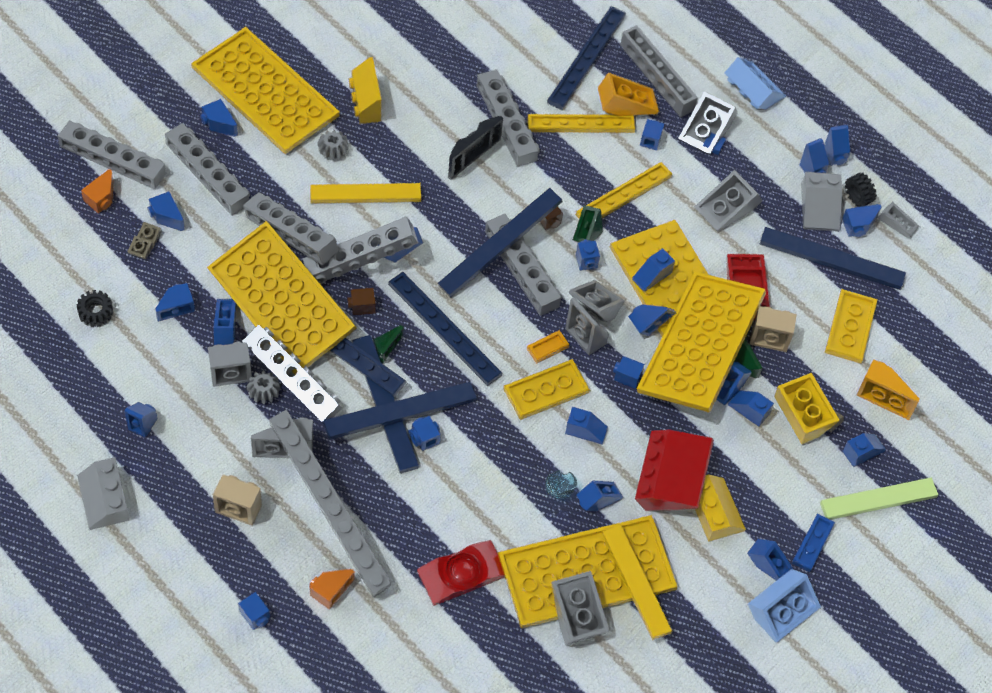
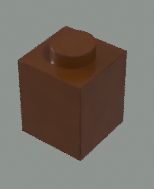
M557 206L543 218L540 223L545 231L558 227L562 223L563 213Z
M374 288L351 289V297H347L348 309L352 308V315L375 314Z

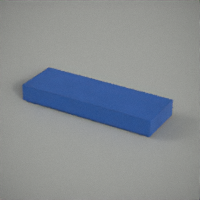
M817 513L792 564L810 573L835 522Z

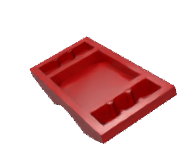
M727 254V280L765 289L766 294L760 306L770 307L764 254Z
M491 540L471 544L457 553L438 557L417 569V573L433 606L505 578L498 553Z

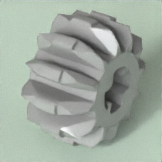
M335 129L332 132L327 130L325 134H321L318 140L319 152L323 154L325 159L330 157L333 160L336 157L340 160L341 155L345 156L349 148L346 135H343L342 131L336 133Z
M264 370L260 375L255 372L254 377L249 378L247 385L249 397L254 398L256 403L262 400L263 404H265L266 400L272 403L273 397L278 398V391L281 389L277 376L273 377L272 372L266 374Z

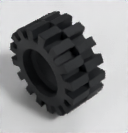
M863 172L857 173L846 179V194H849V200L852 199V203L856 207L866 206L876 200L877 194L875 192L877 191L873 188L875 185L871 183V178L868 179L867 174L864 175Z
M92 290L93 293L91 294L87 291L86 296L82 294L81 299L77 301V311L81 322H84L87 326L90 323L91 327H94V324H97V327L101 326L100 323L107 324L106 319L110 321L111 316H113L111 298L108 297L107 293L103 294L101 290L96 293V290ZM99 304L102 306L99 312L91 313L88 311V307L91 305Z

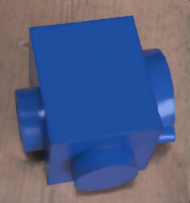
M585 239L579 242L575 255L579 270L598 268L600 254L596 241Z
M430 416L418 418L412 423V429L408 430L415 447L419 446L424 451L440 444L439 426L436 421H432Z

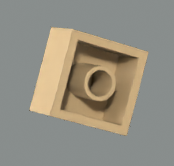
M759 306L752 326L749 345L787 352L794 334L797 314Z
M222 474L213 493L215 513L253 526L262 506L261 488L255 483L240 481L233 475L227 476Z

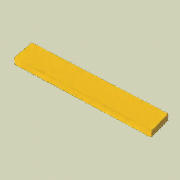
M528 114L527 117L528 129L531 132H635L634 115Z
M660 162L586 206L600 209L603 218L670 179L672 173ZM583 207L576 211L575 215L580 218Z
M420 183L310 185L311 203L421 202Z
M619 525L602 531L606 545L651 639L655 640L671 634V627L622 526Z

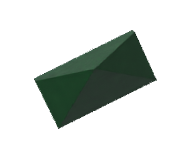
M583 206L572 239L577 242L584 241L585 239L594 241L603 233L600 209Z
M402 325L374 339L376 351L382 364L403 338L404 327Z
M744 339L734 362L737 361L752 372L750 377L759 378L762 366L747 340Z

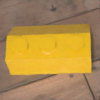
M369 57L351 71V78L348 79L349 88L353 89V92H351L352 103H356V106H354L355 117L359 118L360 124L381 122V95L373 57Z
M812 373L777 386L774 398L801 444L819 438L839 422L838 416Z
M706 475L699 508L695 509L708 542L744 532L746 529L724 478Z

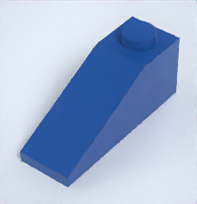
M217 299L213 328L214 345H229L235 341L236 303L233 299Z

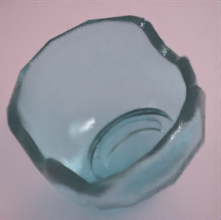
M558 470L549 474L546 478V491L557 499L569 498L577 487V478L571 472L563 474Z

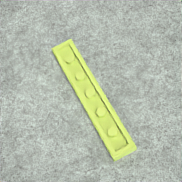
M931 477L821 500L820 505L824 516L831 520L937 498L938 492Z

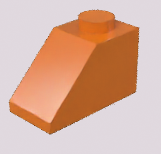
M108 169L81 190L83 201L98 214L109 208L112 204L114 186L112 170Z
M353 569L322 572L319 577H314L310 582V596L330 609L355 580V571Z

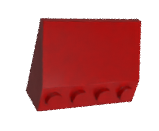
M673 430L651 431L635 500L645 511L698 509L714 439Z

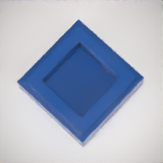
M711 133L706 138L703 147L709 148L716 134ZM720 138L714 146L712 153L719 155L726 138Z

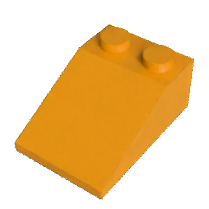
M608 73L598 86L602 109L608 114L627 116L657 114L659 112L652 88Z
M874 359L857 393V396L907 420H910L920 400L891 367Z

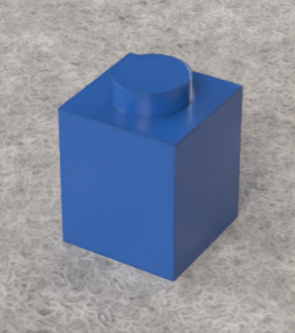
M647 119L640 146L657 151L664 123Z
M623 356L621 362H616L613 372L616 373L614 381L636 389L645 364Z
M256 592L238 603L239 612L252 630L257 627L261 628L269 622L270 611Z

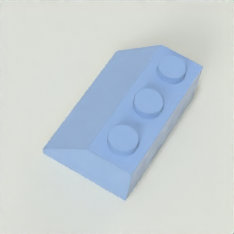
M737 57L725 71V74L728 76L727 80L732 85H737L740 88L739 92L744 97H748L751 100V105L756 109L766 110L786 97L752 61Z
M793 569L748 603L755 621L775 642L781 640L821 607L807 574Z

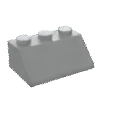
M115 457L96 461L77 475L89 530L130 521Z

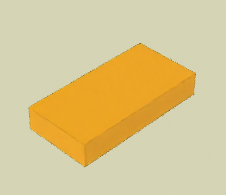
M560 330L528 345L527 351L537 364L569 348V343Z

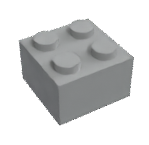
M235 342L229 345L218 344L208 347L213 387L249 382L251 365L247 342Z

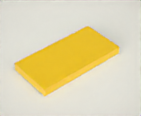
M841 289L824 353L862 363L877 299Z
M573 359L503 387L520 420L588 394L590 391Z

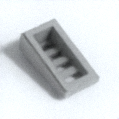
M893 201L877 217L907 238L919 227Z

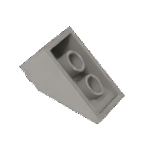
M704 92L679 139L711 154L714 146L725 135L738 113L736 107ZM711 133L716 134L710 147H703L706 138Z
M734 170L696 204L694 208L719 232L749 214L762 202V199Z
M805 172L801 183L803 229L839 232L842 202L841 174Z
M596 280L569 291V294L587 311L593 312L603 322L615 319L625 301Z
M573 297L570 300L565 329L584 351L591 355L607 344L609 334L606 328L596 321L595 316L589 313Z
M307 418L293 419L313 453V420ZM272 428L251 435L252 457L289 458Z
M591 571L551 582L559 626L565 645L600 636L609 631Z

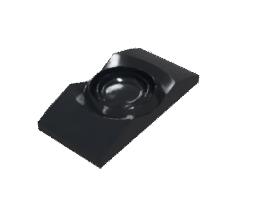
M502 116L492 117L480 122L476 131L471 132L465 138L458 139L449 156L448 178L450 180L501 140Z

